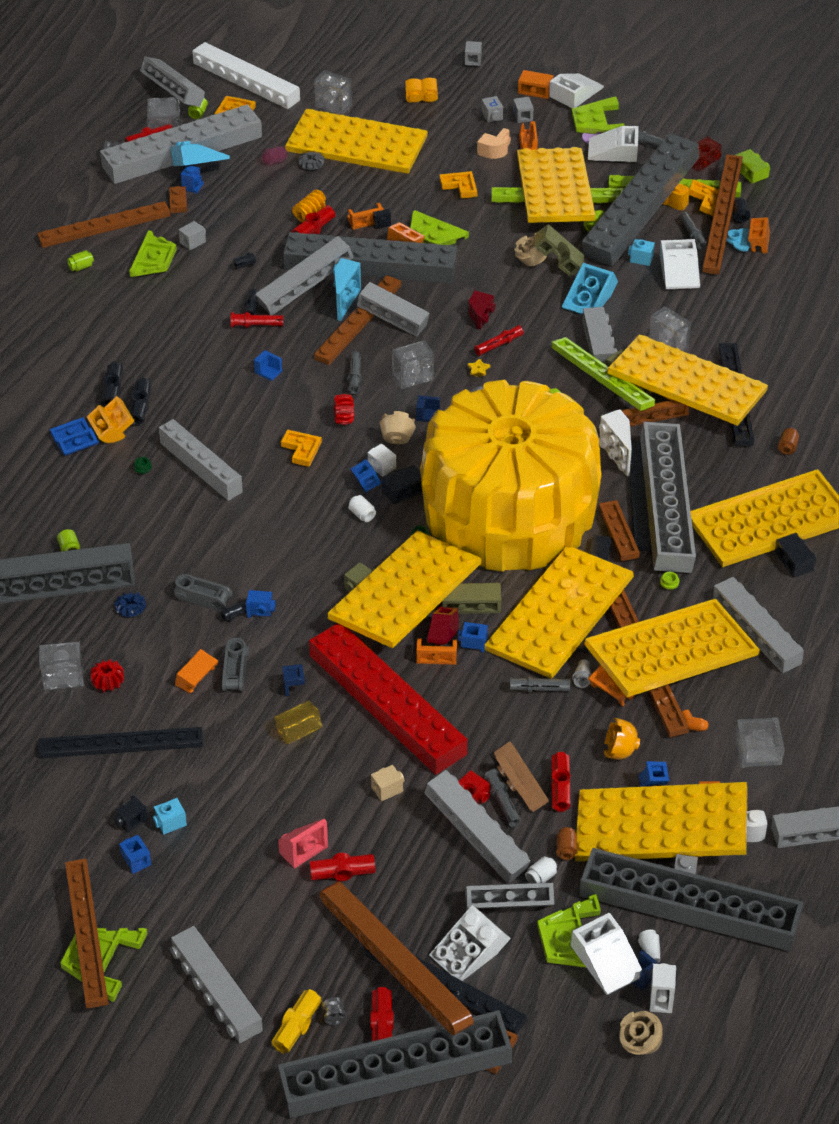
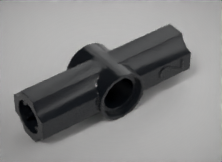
M111 362L107 366L101 405L104 407L121 394L120 386L123 365H120L118 362Z
M147 378L137 380L134 392L131 394L132 402L129 413L134 419L132 423L134 426H140L144 423L146 412L149 409L148 401L152 383Z

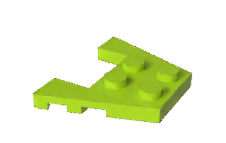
M617 97L572 108L576 132L597 134V132H607L617 127L625 126L624 123L608 125L604 111L619 110Z
M596 894L589 896L588 900L574 903L571 908L564 911L559 910L538 920L537 927L547 963L586 967L570 944L572 931L582 927L580 918L600 915L601 909Z
M97 928L104 972L118 944L137 949L141 948L147 936L146 928H139L138 931H128V928H119L118 931H107L106 928ZM75 934L61 961V968L82 981ZM105 977L108 999L114 1002L122 987V983L119 980Z

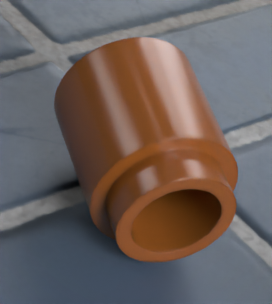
M787 428L782 432L778 443V450L781 453L790 455L796 451L799 441V434L796 429Z
M565 827L561 828L556 835V854L563 860H571L578 853L577 834L574 829Z

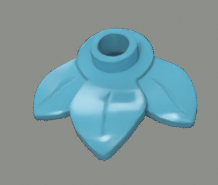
M750 229L728 231L726 241L737 250L748 251L751 248V243L748 241Z

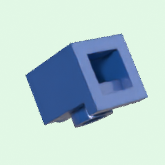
M187 165L181 173V184L186 186V191L197 194L204 185V182L201 181L200 168Z
M367 459L351 468L355 478L365 492L381 484L379 477Z
M249 590L246 602L247 618H251V615L271 616V613L275 612L276 600H273L272 592Z
M464 622L463 630L459 629L458 641H461V647L480 649V652H485V644L488 639V625Z
M647 761L645 769L638 775L640 787L665 786L669 782L666 762Z
M139 835L119 843L120 853L130 867L132 874L151 865L150 852Z

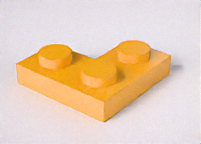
M225 96L214 115L247 104L253 111L256 107V101Z
M472 171L440 174L442 190L458 188L461 198L477 197V188Z
M693 179L689 188V195L703 200L699 210L714 216L719 190Z
M287 430L281 441V447L296 450L292 457V463L310 467L322 443V437Z

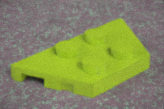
M416 210L413 211L410 228L425 236L423 243L452 245L456 243V239L461 237L467 239L469 237V232Z
M148 230L130 269V277L168 271L177 250L176 244L167 241L161 236L157 238L153 235L152 231Z

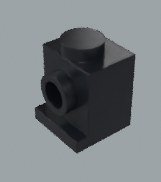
M134 794L130 796L131 800L122 804L116 810L117 815L113 817L116 825L119 828L122 827L127 833L148 820L146 806Z

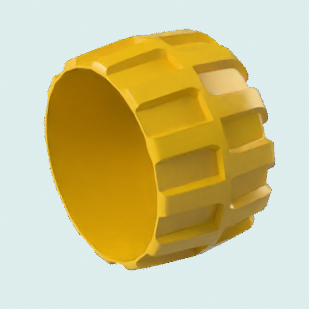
M506 380L489 381L483 385V389L473 392L464 389L453 395L451 405L445 411L437 410L428 423L420 466L426 523L432 535L443 542L480 557V566L485 567L486 570L500 572L521 569L531 571L543 568L548 563L554 561L565 547L577 549L581 545L584 532L592 528L601 484L599 438L596 427L584 415V409L570 396L560 392L552 394L547 385L531 381H522L519 385H509Z

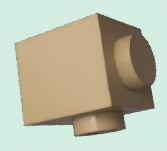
M393 765L371 774V788L381 801L403 792L404 776Z

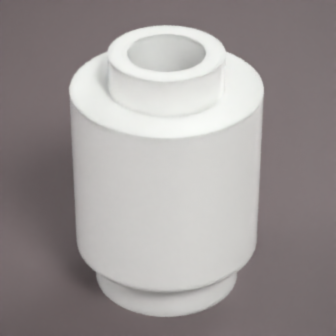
M362 495L354 496L350 500L349 510L361 521L369 522L375 517L376 511L374 506Z
M544 856L528 868L525 877L529 884L545 883L557 873V865L552 858Z

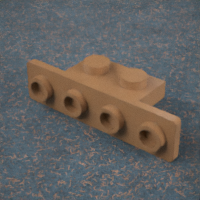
M511 742L506 743L494 752L500 764L497 766L503 777L508 776L507 784L513 792L515 790L519 792L531 812L536 811L549 802V799Z

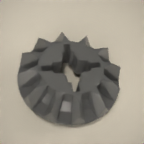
M308 151L299 156L298 163L304 169L315 170L323 166L324 156L315 151Z

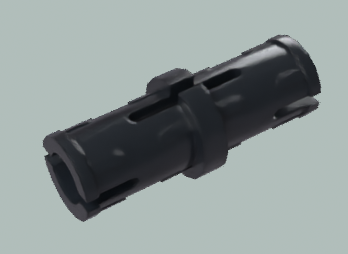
M251 289L249 291L248 298L245 301L246 308L244 314L248 312L250 315H255V310L259 305L256 297L258 290Z

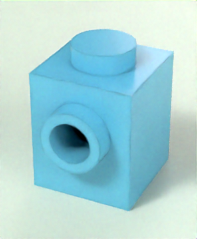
M635 239L633 245H630L628 255H631L630 262L650 266L654 256L655 242Z
M178 798L154 806L155 816H152L156 828L160 827L163 835L187 826L186 814Z

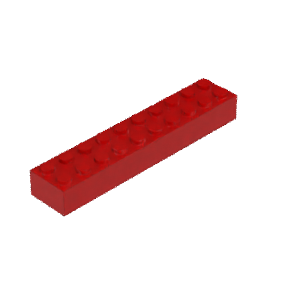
M337 623L309 640L310 657L435 775L467 755L468 739L347 627Z

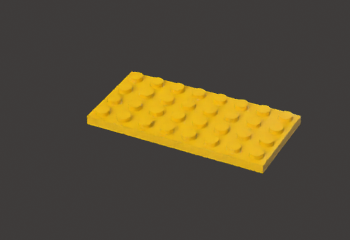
M306 109L286 143L285 151L299 154L315 151L316 153H321V156H324L326 159L409 174L427 138V131Z
M557 147L554 149L539 148L537 150L524 148L517 150L528 223L595 221V211L582 148L562 149Z
M640 334L608 367L607 372L610 375L737 426L768 388L767 384L759 380H754L744 374L731 371L726 367H721L711 361L698 358L693 354H688L678 348H673L663 342L655 341Z
M817 469L690 511L692 526L720 565L725 567L775 550L776 539L793 533H797L801 539L805 540L838 529L839 495Z
M417 530L328 612V619L394 648L481 564V558Z
M565 547L486 642L485 650L552 679L634 577L633 571L576 548Z
M717 599L586 638L584 643L626 697L757 656L760 651Z
M747 782L582 789L579 794L576 833L578 853L575 854L576 861H588L592 848L635 859L674 858L676 854L695 857L746 855Z

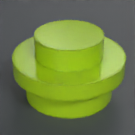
M665 572L660 578V584L665 589H675L679 586V578L674 572Z

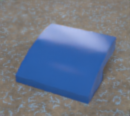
M84 417L50 429L52 438L65 456L99 444L92 428L88 427Z

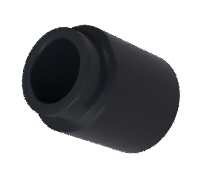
M743 198L736 199L733 205L734 219L740 223L748 221L751 216L749 204Z

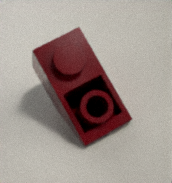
M475 290L468 300V314L477 329L481 330L483 325L487 324L490 314L494 313L496 303H494V295Z
M439 607L433 613L427 642L441 646L450 641L459 631L458 608Z

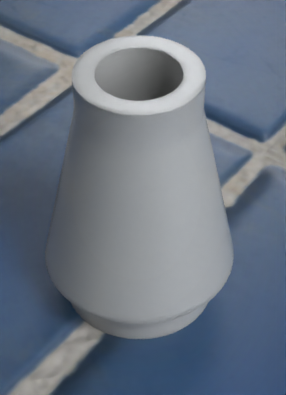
M583 659L578 662L572 680L577 687L585 688L590 684L588 678L591 676L590 662Z

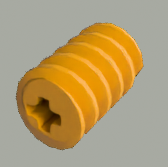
M313 190L292 207L293 215L303 223L306 220L307 214L317 213L326 206L324 193L320 190Z

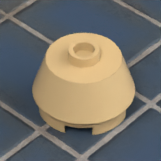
M536 233L529 238L524 236L516 242L515 256L526 266L538 265L547 257L534 247Z
M394 411L393 415L383 414L382 420L379 423L383 439L388 443L398 445L409 442L416 428L414 424L415 419L409 418L408 413Z
M647 1011L631 1012L621 1021L620 1041L628 1052L638 1055H649L658 1050L662 1043L663 1034L662 1024L656 1015Z

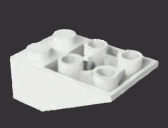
M579 73L559 74L550 81L549 97L571 108H576L604 88V86Z
M620 126L589 138L588 160L637 162L638 126Z
M695 239L661 240L660 262L665 288H700Z
M619 409L601 416L599 445L606 450L610 459L615 461L619 470L623 471L628 477L630 475L631 462L630 422Z
M472 905L429 955L450 975L463 981L496 956L511 938Z
M610 913L572 931L570 946L606 995L640 978L642 969L623 930Z

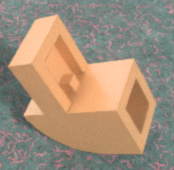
M503 128L497 137L484 133L477 142V155L490 159H497L507 155L508 145L511 141L509 130Z

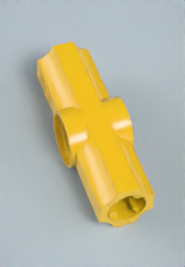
M310 989L304 990L295 1006L286 1011L282 1020V1026L272 1040V1046L278 1052L283 1054L289 1053L300 1034L304 1035L307 1032L311 1023V1017L321 1003V997L315 991Z

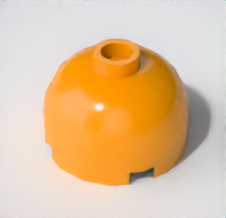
M614 718L615 723H610L604 744H608V751L604 750V755L607 758L623 760L632 755L634 750H638L640 738H637V731L634 725L623 719Z

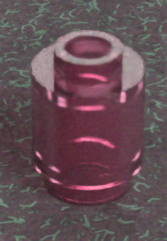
M280 146L265 149L262 159L267 165L281 163L287 159V151L285 147Z

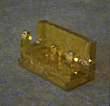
M310 701L274 717L279 735L283 734L286 744L322 728L319 710Z

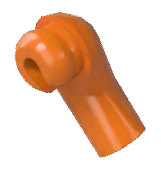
M689 710L682 711L689 730H707L708 722L706 720L693 717Z

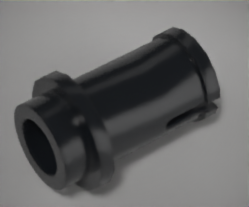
M247 253L245 256L234 258L233 262H235V268L239 269L247 265L253 266V263H256V258L253 253Z
M239 602L229 608L224 607L220 613L224 621L230 622L232 618L247 613L245 604Z

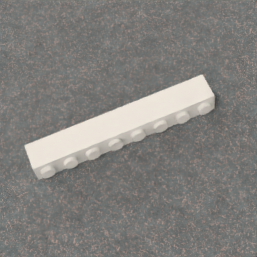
M206 42L192 50L193 64L286 109L300 101V88L223 50Z

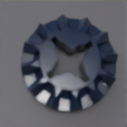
M132 591L129 594L123 593L122 596L117 597L115 602L117 613L125 617L137 616L146 607L145 598L140 596L139 592L135 594Z

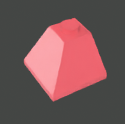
M325 819L297 828L290 833L284 834L278 840L279 853L294 869L328 848L327 821Z

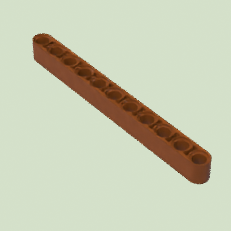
M338 881L320 891V898L323 904L451 1035L454 1036L474 1024L470 1011L341 882Z

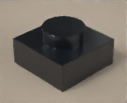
M389 209L373 212V226L375 229L391 226V212Z

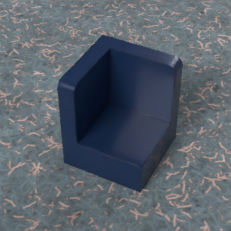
M419 395L416 406V421L429 422L433 414L440 410V398Z
M302 664L282 666L285 696H289V686L305 684Z
M644 950L639 953L638 963L642 969L640 978L632 982L641 991L652 982L653 964H659Z

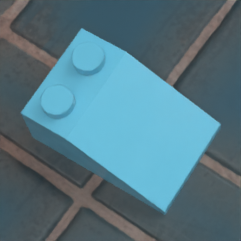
M190 141L176 142V146H170L173 166L230 159L229 155L199 144H191Z
M343 258L333 268V274H335L333 286L335 287L337 320L339 321L342 320L361 290L360 263Z
M583 263L562 308L583 315V308L603 307L618 283L614 272Z

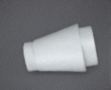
M655 930L641 932L638 939L641 949L659 963L661 961L659 935L656 934Z

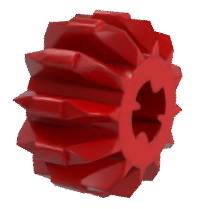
M346 394L336 395L333 403L335 422L341 425L351 424L354 420L355 410L352 396Z
M102 659L101 663H95L94 668H91V683L95 685L97 690L102 689L105 692L110 689L113 692L114 688H120L121 683H124V669L118 661L112 662L109 659L105 662Z

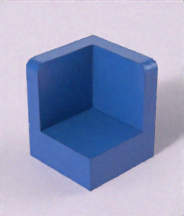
M264 350L254 359L255 373L270 381L274 380L282 372V359Z

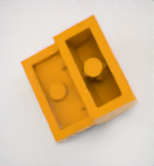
M118 396L104 408L101 405L97 406L87 416L99 439L106 443H114L125 438L126 436L123 431L134 422L128 409Z

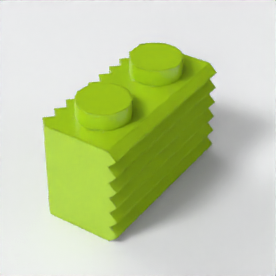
M749 149L736 154V156H743L740 173L751 184L769 177L770 165L764 162L758 153H754Z

